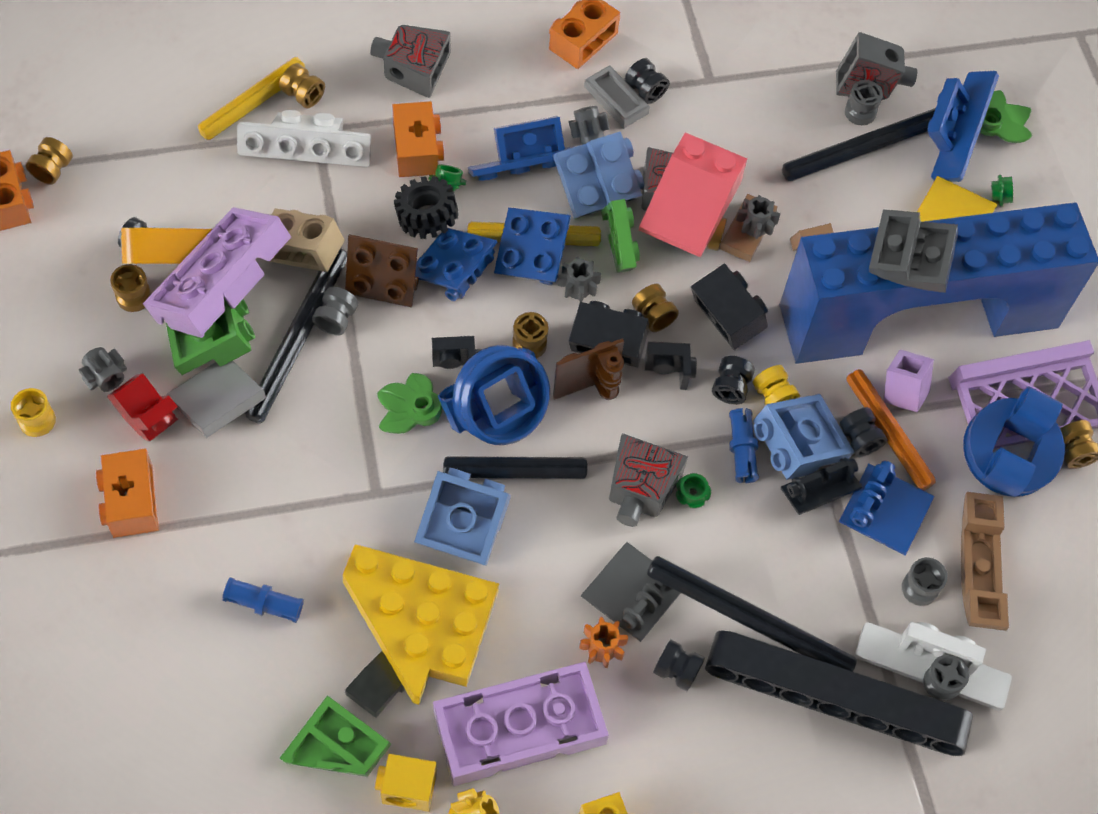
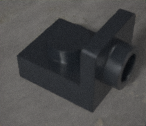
M474 336L432 338L433 367L445 369L458 368L465 365L472 356L482 349H475Z
M648 342L645 354V371H654L658 374L679 372L680 390H687L690 378H696L697 358L691 357L690 343Z

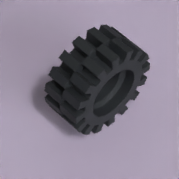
M424 176L421 177V182L417 183L415 179L410 180L411 186L408 187L404 184L400 187L402 192H396L394 207L402 230L405 233L409 232L411 237L415 238L418 233L420 239H426L427 234L430 233L432 238L438 237L437 231L440 230L443 234L448 231L447 225L453 227L455 219H458V207L451 184L448 185L444 179L439 182L438 177L432 176L431 180L427 181V177ZM426 205H434L429 209L418 210Z

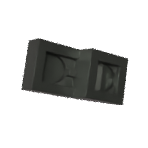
M381 651L345 689V694L377 718L399 691L402 693L405 688L384 652Z

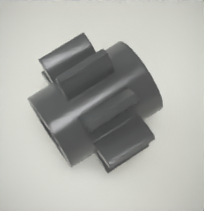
M597 106L575 110V120L568 121L572 138L579 137L582 145L591 140L604 137L603 131L610 129L606 112L599 113Z
M761 195L751 200L745 198L742 208L738 210L736 217L737 222H743L741 232L747 233L755 237V239L764 234L771 236L780 218V213L773 212L775 202L761 197Z
M576 257L570 264L565 262L562 264V274L558 275V286L565 287V298L571 297L582 302L589 294L592 296L596 295L597 284H600L601 272H593L594 261L588 262Z
M98 347L85 354L82 359L84 367L80 368L79 372L91 391L98 386L101 391L108 392L117 388L123 382L125 376L122 372L126 371L127 367L124 364V359L115 348L108 353L103 347Z

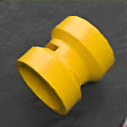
M782 365L769 367L753 379L752 384L758 394H763L765 397V406L766 404L800 398L795 385H790L787 381L788 374Z
M27 388L19 391L13 397L11 411L23 433L31 437H40L53 429L56 423V416L45 393L39 389Z

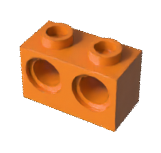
M603 0L577 1L572 6L570 12L562 19H556L549 30V50L576 69H579L618 34L621 12Z
M10 150L0 152V231L32 223L28 209L34 208L29 189H23L22 182L27 181L22 162L15 163Z

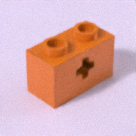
M432 101L392 104L399 177L435 175L438 161H444L443 141H436V134H441L440 115L433 114Z
M147 449L101 455L102 469L96 470V480L99 492H104L105 503H99V516L102 526L108 525L113 538L159 531L153 465Z

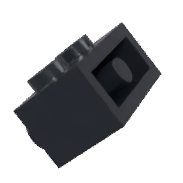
M724 263L691 286V290L697 305L732 349L736 350L768 328L766 319L768 309L758 295L752 297L746 290L748 284L740 272L737 270L732 272Z
M590 301L589 304L580 302L569 337L570 349L573 352L584 353L592 350L602 342H614L623 338L622 358L624 364L638 368L649 332V320L636 310L624 309L623 312L610 309L609 305L600 301Z

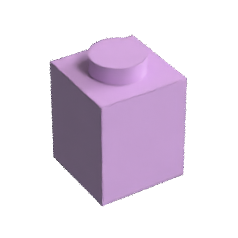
M899 350L887 369L884 403L918 412L930 393L934 359Z

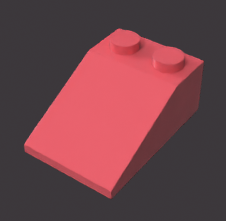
M685 132L668 162L639 225V231L701 258L741 184L747 158Z

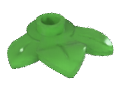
M1001 90L994 91L980 133L986 136L996 135L1006 142H1025L1032 137V133L1024 126L1030 116L1031 108L1007 104L1004 93Z
M411 373L406 380V384L390 383L377 393L380 403L388 410V413L379 424L380 430L394 434L406 433L417 424L430 426L441 417L443 408L438 395L433 392V383L423 374Z

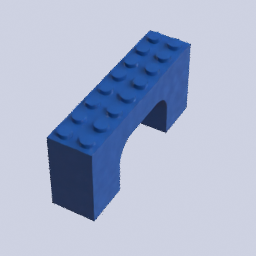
M1077 202L924 221L958 224V237L946 293L901 285L870 273L869 266L879 227L801 237L779 304L795 364L863 355L872 331L879 322L899 311L923 306L981 299L994 337L1059 328L1098 266V256Z

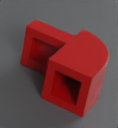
M143 373L134 375L107 396L125 421L148 442L179 420L173 413V410L178 406L169 395L160 396Z

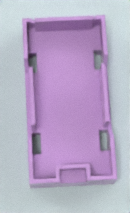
M233 207L147 298L143 305L158 324L162 325L165 320L173 330L202 338L204 333L225 311L224 298L230 307L234 309L265 275L255 259L258 257L270 261L288 242L291 236L278 216Z
M586 661L433 702V712L453 786L493 776L501 769L503 772L554 758L558 753L570 755L607 744L609 736ZM540 683L546 684L548 686L541 687ZM482 698L483 703L477 704L476 702ZM576 737L575 741L559 744L561 740ZM499 757L500 761L481 765V762Z

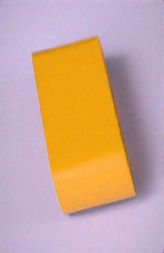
M121 228L122 264H180L212 229Z

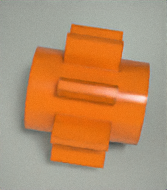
M600 617L598 624L594 627L588 624L584 626L583 633L588 638L580 640L579 648L581 650H588L589 664L594 661L602 662L603 666L608 668L609 661L614 657L622 661L625 652L619 646L627 644L628 635H620L618 630L619 621L612 624L605 622L604 618ZM605 638L606 644L610 645L608 647H604L603 643L598 639Z

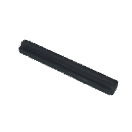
M447 456L443 461V473L448 474L449 468H454L471 474L470 478L584 479L587 476L588 463L584 457Z

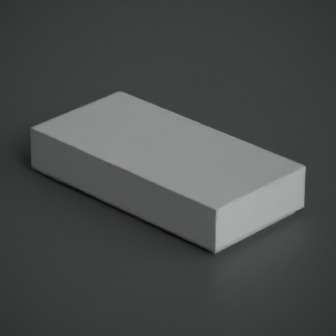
M610 65L585 79L584 87L623 129L649 114L650 106Z

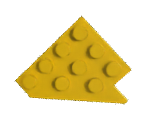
M355 544L343 572V584L412 702L419 705L429 677L467 687L498 594L499 583Z

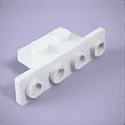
M285 110L277 113L272 124L239 122L237 125V153L243 156L368 167L371 154V135L368 133L343 131V118H334L333 115L328 113H318L311 116L301 115L299 111Z
M911 621L903 634L867 622L862 629L855 652V657L859 660L924 683L925 672L937 657L948 654L957 656L965 662L970 675L967 685L957 696L997 711H1001L1005 707L1012 680L1010 674L982 664L986 648L976 645L973 640L967 637H953L939 632L935 626L924 622L915 623Z

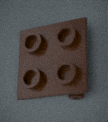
M349 234L345 290L354 296L412 307L414 290H417L419 277H415L418 248Z
M623 338L614 342H602L592 350L581 354L572 353L556 362L553 399L564 397L594 385L602 398L606 400L616 398L619 394V385L621 384L622 369L624 367V360L622 358Z

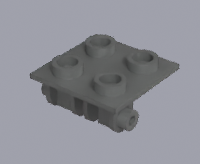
M626 542L581 594V597L612 621H619L621 628L641 642L681 593L649 577L647 571L652 560Z

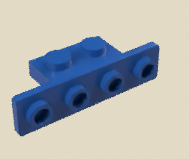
M997 71L969 72L964 85H962L959 78L946 79L943 90L938 96L933 117L928 123L927 133L940 151L931 174L933 181H935L937 176L950 182H961L964 179L999 78Z
M559 116L496 127L493 129L499 161L469 166L468 173L473 177L478 176L479 181L497 178V172L510 170V174H521L529 172V166L542 164V168L556 167L553 155L577 146L565 148Z

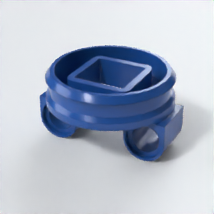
M496 345L485 348L472 356L462 367L455 384L443 389L439 393L438 399L451 428L459 434L466 430L488 444L509 445L529 436L541 423L549 405L550 384L545 369L536 359L533 351L526 348ZM505 378L511 394L521 400L494 416L485 397L484 390Z
M1028 386L1021 392L1019 398L999 399L984 407L968 424L963 440L966 463L975 478L991 491L1011 497L1032 494L1049 484L1059 473L1065 456L1063 435L1056 423L1063 404ZM1003 427L1034 442L1027 460L1002 447L993 453L994 446Z

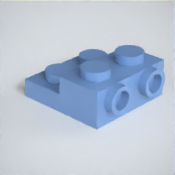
M621 131L553 155L574 219L600 211L611 201L625 199L628 202L642 196L640 189L644 188L643 176L638 169L633 170L630 157L634 155L633 146L629 138L622 137Z
M821 394L766 404L753 420L755 423V436L758 440L765 441L771 451L772 466L775 470L782 471L786 480L810 475L821 466L837 463L843 457L849 459L855 453Z
M449 468L448 474L437 471L414 542L487 566L511 495L504 492L505 485L495 481L484 479L483 485L469 481L471 474L454 468Z

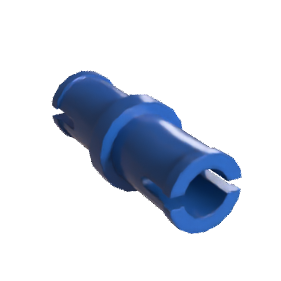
M743 408L734 409L729 412L732 430V440L729 443L730 451L734 453L735 480L738 483H743V477H745V483H753L759 480L755 452L758 450L759 445L758 440L754 438L752 410L748 408L745 409V415H743Z
M232 577L228 579L222 601L255 609V614L263 616L264 613H268L297 623L304 604V599L272 591V586L264 584L262 587L235 580Z

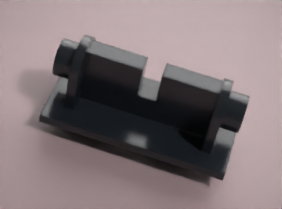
M843 457L838 463L800 479L798 477L793 478L792 482L781 486V490L797 514L801 515L858 491L863 486L854 475L859 470L855 459Z

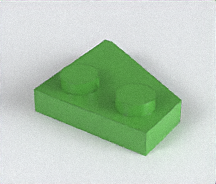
M625 199L611 201L601 210V216L603 221L608 220L610 234H608L607 238L612 250L617 273L631 271L637 267L636 262L640 260L637 241H632L630 228L634 227L633 212L631 207H626Z
M327 695L281 755L280 759L287 764L368 777L392 744Z

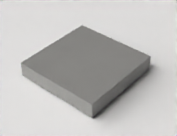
M234 361L222 367L215 362L167 393L178 406L177 409L206 438L267 398L263 388Z

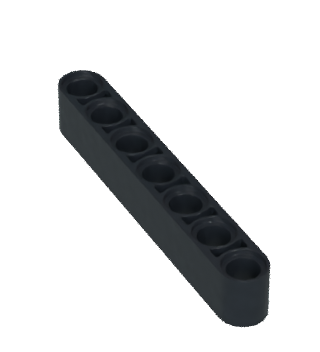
M721 630L715 633L705 670L716 678L951 756L965 755L973 720L972 713L966 709L735 632Z

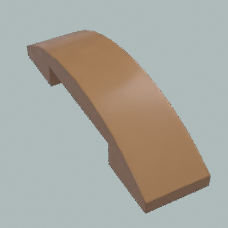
M966 492L961 531V583L968 625L1007 631L1009 628L1008 594L1003 593L1000 537L1005 528L1003 496Z

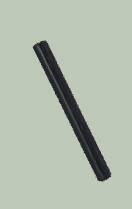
M936 108L788 161L783 164L782 174L787 181H793L927 132L928 123L932 119Z
M344 249L339 250L328 272L318 271L259 384L267 398L245 412L246 418L258 424L265 421L314 326L312 317L316 309L323 306L322 297L329 287H334L347 262V252Z
M656 556L650 563L647 575L801 655L852 672L854 671L857 664L855 656L660 556Z

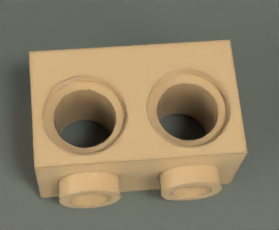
M275 208L271 215L280 218L291 238L270 261L328 272L345 241L334 218L327 215L306 214L298 210L289 211Z

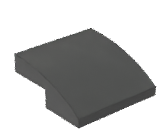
M883 209L869 266L870 273L901 285L946 293L958 237V224L922 222L920 220V212Z

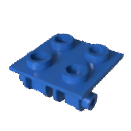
M508 207L494 274L540 280V283L545 285H553V282L556 283L571 216Z
M448 228L446 233L443 234L441 232L435 241L418 259L415 277H419V280L446 287L445 295L451 301L462 299L470 288L469 284L473 285L477 278L482 275L488 264L494 260L495 250L493 247L497 244V240Z
M882 461L881 464L876 466L868 463L859 481L863 488L853 492L839 522L906 556L935 496L895 477V466L889 461Z

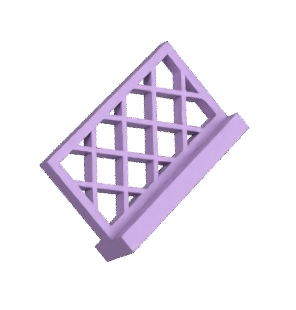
M1090 340L962 365L948 377L952 391H958L968 424L983 409L972 402L969 391L979 389L991 396L988 402L990 404L999 399L1009 398L1000 393L1006 383H1013L1023 390L1030 386L1042 392L1033 385L1037 377L1045 376L1056 383L1050 395L1051 398L1055 399L1061 387L1078 396L1072 409L1063 404L1061 413L1065 414L1067 418L1059 428L1071 423L1072 419L1075 421L1087 420L1090 422L1092 429L1098 428V418L1089 420L1077 413L1080 404L1085 400L1095 407L1098 415V380L1090 360V356L1094 354ZM1082 369L1086 381L1082 389L1066 380L1070 370ZM1003 427L994 449L1030 442V440ZM1006 433H1009L1010 435H1012V436H1009V437H1005Z

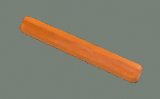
M858 369L850 373L846 377V381L863 407L871 408L876 417L875 425L883 430L888 439V444L916 486L923 491L932 487L936 483L934 475L863 370Z

